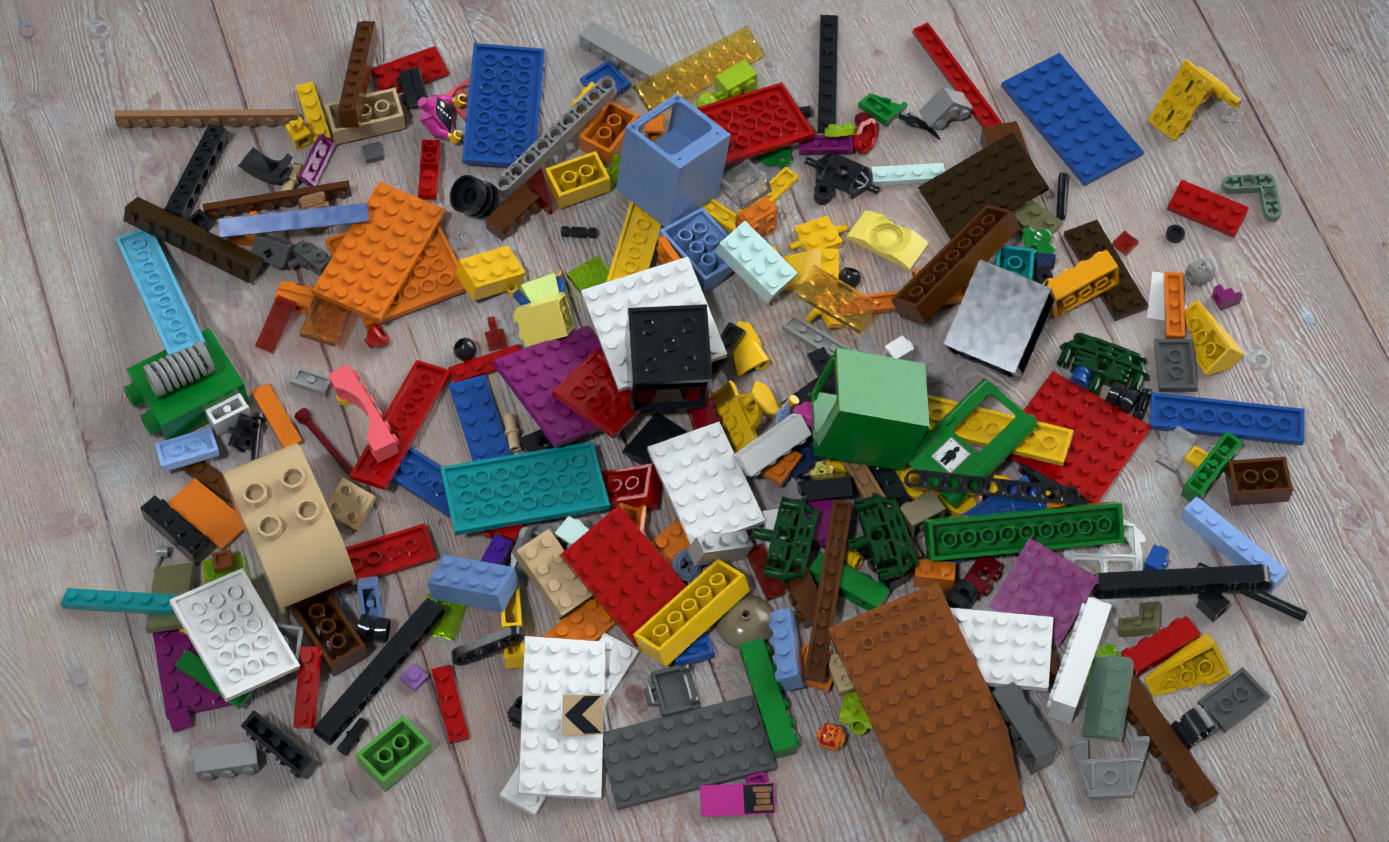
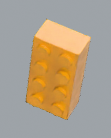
M1107 249L1103 252L1095 253L1092 258L1086 261H1080L1075 267L1062 271L1060 275L1047 279L1049 281L1047 286L1052 288L1056 298L1050 311L1053 318L1059 317L1119 284L1118 265Z

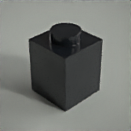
M1221 593L1199 594L1196 607L1212 622H1215L1227 611L1230 602Z

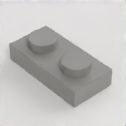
M297 366L290 380L293 386L323 396L327 395L331 387L327 375Z

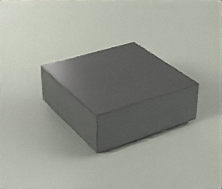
M379 141L362 145L366 163L384 159Z

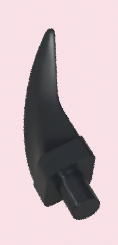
M910 112L908 114L899 113L898 119L905 121V124L925 129L941 140L937 132L915 114Z

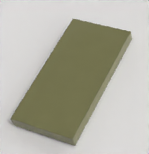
M194 563L156 567L151 593L179 596L191 591L195 572ZM175 612L173 615L148 614L145 628L147 633L183 629Z

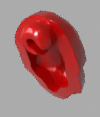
M870 118L859 123L857 131L853 135V147L856 152L863 154L873 149L878 138L875 119Z

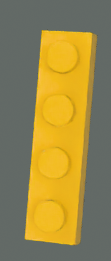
M313 81L296 85L313 144L320 134L325 135L331 140Z

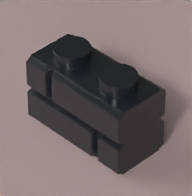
M420 67L398 72L396 82L398 88H402L403 94H401L402 104L407 105V109L419 107L417 104L418 100L422 97L428 98Z

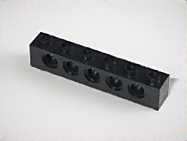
M212 124L208 125L164 210L184 220L190 217L229 142L226 128Z

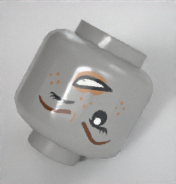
M1199 259L1187 266L1186 278L1191 284L1202 285L1212 280L1214 266L1205 259Z

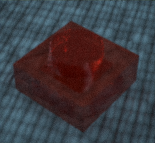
M1124 230L1113 241L1112 245L1127 256L1138 245L1139 241Z

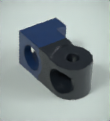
M1037 253L1035 260V282L1043 284L1047 279L1053 278L1050 269H1054L1056 254Z

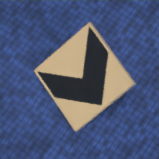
M604 694L562 695V736L603 735Z

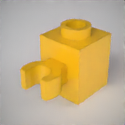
M301 117L285 125L287 137L296 151L313 144L311 132Z

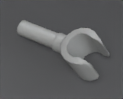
M168 546L157 547V557L151 571L155 572V568L159 567L162 557H169L170 549Z

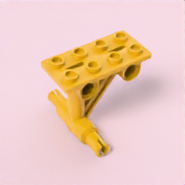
M1185 59L1180 65V70L1148 118V122L1175 141L1181 133L1188 130L1193 122L1191 119L1199 104L1204 103L1210 95H1213L1219 101L1224 100L1234 109L1239 107L1238 103H1241L1242 100L1231 93L1230 88L1217 77Z

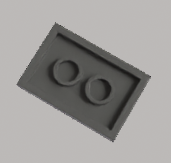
M1155 339L1154 350L1159 392H1197L1198 384L1193 339Z
M1242 667L1199 699L1197 704L1201 706L1204 703L1217 721L1219 728L1226 733L1270 699V695Z

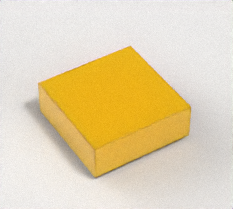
M1194 445L1185 457L1184 462L1197 469L1209 453Z

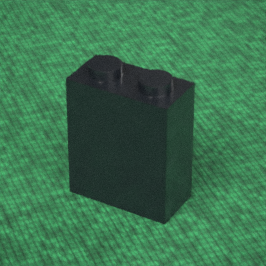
M846 471L799 476L800 482H797L798 494L800 493V496L806 501L853 496L851 476Z

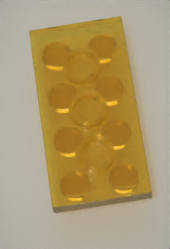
M813 265L795 295L859 334L878 305L877 301L816 265Z

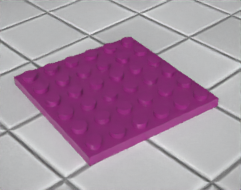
M588 325L572 331L568 336L541 342L498 358L493 363V366L554 448L600 431L596 426L552 396L553 390L595 349L604 354L599 339ZM648 411L639 412L636 416H638V415H640V414H643V413H645V412H648Z

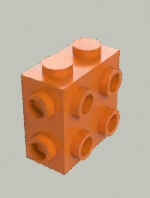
M767 196L736 214V228L746 221L761 237L771 235L776 230L777 205L775 202L770 201Z

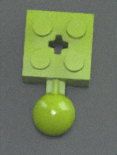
M746 60L739 62L715 76V93L704 92L700 94L696 100V106L701 107L756 90L757 73Z

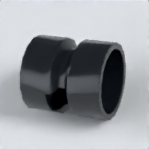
M1115 381L1105 398V402L1110 403L1113 407L1118 406L1119 410L1130 414L1140 397V393L1131 388L1127 390L1126 385Z
M958 579L952 586L951 591L945 596V599L950 608L969 609L970 604L978 596V589L969 581Z
M362 614L357 634L361 640L370 641L373 639L374 642L386 644L390 634L391 619L384 617L375 619L372 615Z

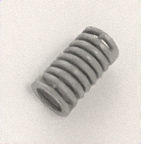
M201 340L194 343L192 347L187 346L185 350L180 349L179 353L174 352L172 356L167 355L165 359L160 358L158 362L153 361L151 365L143 366L147 380L157 398L165 395L167 390L169 392L173 391L170 379L176 389L180 388L176 375L183 386L187 384L184 374L188 382L194 381L190 369L195 379H200L201 376L196 364L203 376L216 372L212 359Z

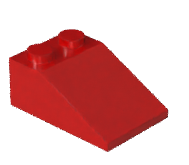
M653 464L601 471L610 508H616L619 503H624L636 508L644 504L646 505V510L657 509L661 479Z

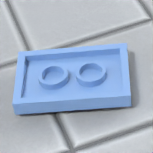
M211 427L155 443L163 472L220 456Z

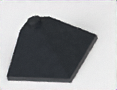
M656 412L623 449L622 453L639 465L653 464L647 451L649 446L688 432L659 412Z

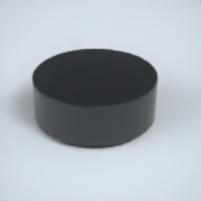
M1174 224L1167 228L1166 238L1169 242L1180 243L1184 239L1185 231L1180 225Z

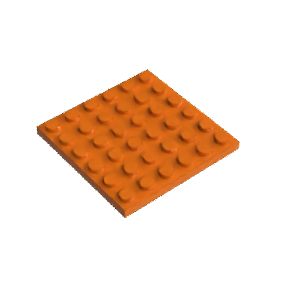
M438 225L382 321L378 323L360 315L366 329L372 323L379 325L467 292L456 275L458 261L440 225ZM348 231L325 239V244L332 257Z

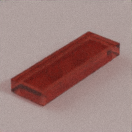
M277 295L255 344L256 348L271 354L274 353L295 307V301Z
M763 543L753 546L746 558L766 601L784 596L785 590L780 580L763 577L767 560V552Z

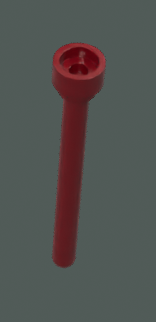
M302 408L297 411L294 418L298 423L308 427L350 477V473L353 470L352 467L314 424L308 409Z

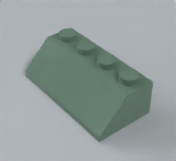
M1113 655L1094 657L1082 737L1122 742L1134 670V662L1131 658Z

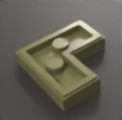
M1160 601L1140 603L1139 616L1119 618L1118 636L1158 633L1161 611Z

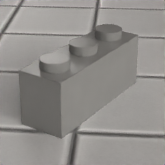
M746 530L697 536L687 551L694 566L712 564L717 559L723 562L743 560L752 549L753 544Z
M255 741L193 750L195 773L198 780L210 781L217 777L231 778L238 774L251 775L260 771L258 748Z

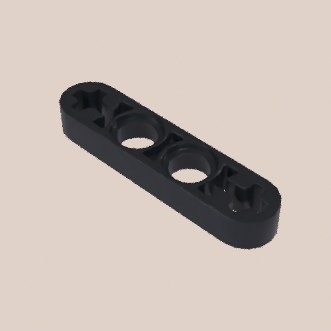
M517 625L509 626L459 646L451 652L452 662L458 666L466 665L516 645L524 640L523 629Z

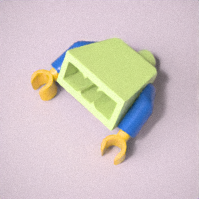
M558 270L557 275L551 271L547 276L522 284L519 289L515 284V290L511 291L508 288L507 291L510 298H514L520 305H525L565 292L566 286L561 270Z

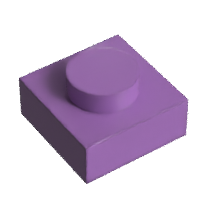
M415 664L411 665L400 676V681L414 692L429 679V676Z

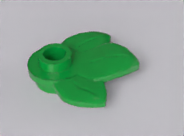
M791 145L764 153L760 157V161L768 166H789L792 162L790 154Z
M1028 226L1022 234L1024 247L1036 249L1034 259H1036L1037 253L1053 254L1056 250L1053 245L1049 244L1051 240V231L1049 229H1041L1035 232Z

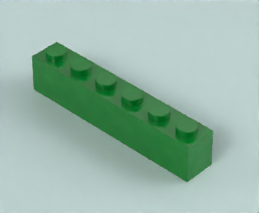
M763 638L740 643L739 653L752 694H754L773 758L778 759L797 754V746H800L797 734L793 733L794 723L792 717L787 715V700L782 698L780 693L782 692V685L776 681L775 671L777 670L774 662H771L769 658L771 656L769 645H765Z

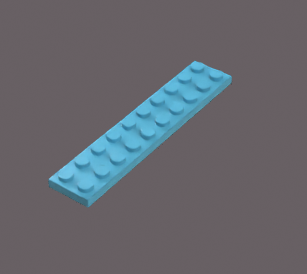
M141 229L116 237L119 250L167 355L172 356L174 352L179 353L180 349L185 350L187 346L192 347L194 343L200 340L207 347L156 237Z

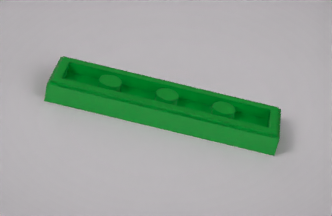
M186 650L176 662L175 668L223 698L202 659ZM247 692L228 702L240 709L252 692Z

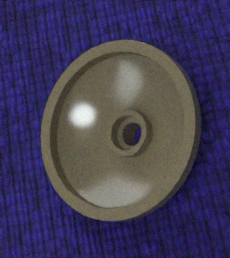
M746 594L716 621L718 634L727 644L740 649V643L761 638L766 643L773 634L769 627V621H771L770 612H773V609L762 598Z

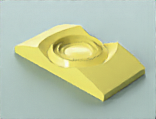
M867 210L864 211L846 236L852 242L909 272L929 245L927 241L913 230L894 224L885 215Z

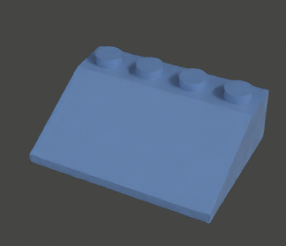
M703 207L659 230L658 238L665 235L680 259L689 257L703 293L717 286L734 271L715 253L719 243L728 234Z

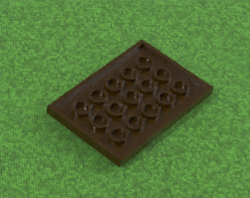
M1011 132L922 184L918 189L947 236L952 240L986 205L1013 211L1048 191L1049 186L1014 133Z

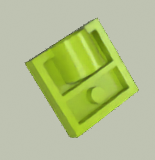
M856 692L845 693L838 722L849 724L850 731L856 735L866 733L867 728L873 729Z

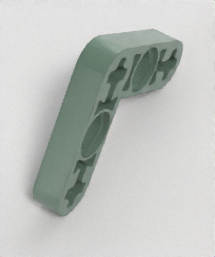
M1230 175L1223 179L1221 188L1225 193H1259L1264 218L1269 222L1279 220L1282 210L1276 182L1272 175ZM1250 181L1253 186L1247 187L1243 182ZM1271 195L1274 200L1268 201L1264 196Z

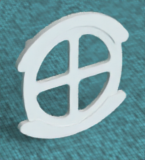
M1123 519L1124 538L1131 547L1132 554H1109L1106 544L1099 545V553L1097 554L1076 553L1074 547L1064 548V558L1073 564L1075 561H1098L1100 563V573L1108 572V562H1131L1133 564L1132 571H1142L1143 556L1141 544L1145 542V536L1135 524ZM1092 589L1091 593H1090L1089 596H1088V598L1091 597V598H1094V599H1096V600H1099V601H1102V602H1105V603L1119 602V601H1124V600L1130 599V598L1097 599V598H1095V597L1093 596V589Z

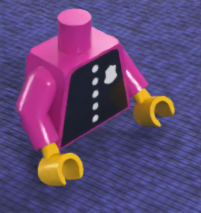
M459 94L456 98L448 95H431L428 98L422 97L418 100L417 104L421 108L420 121L434 138H449L451 143H459L462 132L455 130L451 134L454 112L452 103L458 108L463 107L466 102L460 100L466 98L464 94Z

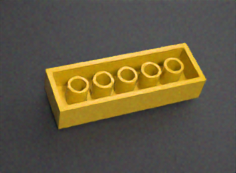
M719 559L714 561L633 634L640 651L667 667L750 591L745 575Z

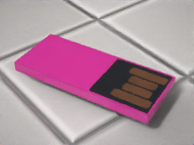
M774 782L699 786L701 817L775 814Z

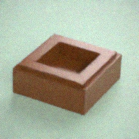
M231 549L211 553L215 573L235 570Z

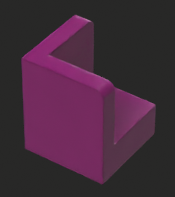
M1220 284L1214 287L1211 297L1219 310L1222 311L1240 304L1243 294L1241 291L1235 293L1232 288L1224 290Z

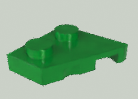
M869 93L859 101L858 108L886 126L900 112L907 108V103H893L891 98Z

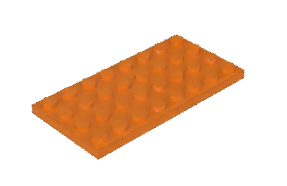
M379 181L366 202L368 204L369 222L356 223L351 226L312 289L313 295L378 323L382 321L446 214V209Z

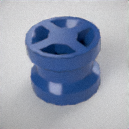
M1077 366L1074 368V375L1071 376L1069 382H1074L1086 389L1088 380L1092 377V372L1085 367Z

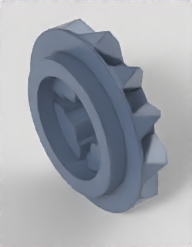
M687 549L680 550V552L674 555V560L671 563L673 570L683 581L695 579L702 565L694 566ZM684 561L692 562L690 563V565L687 566L688 570L686 568H681L682 565H684Z

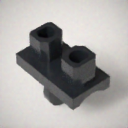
M240 413L235 427H228L227 432L232 434L228 445L240 453H244L245 449H251L253 444L250 438L251 433L258 431L260 424L247 415Z

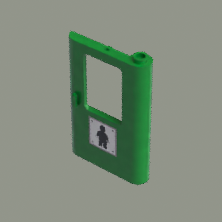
M983 378L922 438L907 464L917 470L987 477L1038 427L1036 424L1038 421L1032 414L1029 413L1027 415L993 384ZM992 395L1015 415V418L980 452H976L954 433V429L988 396ZM930 476L928 483L932 486H937L938 479ZM950 478L948 485L950 488H957L958 482ZM971 480L968 481L967 486L973 491L977 487V483ZM939 492L944 500L953 508H956L968 496L965 494Z

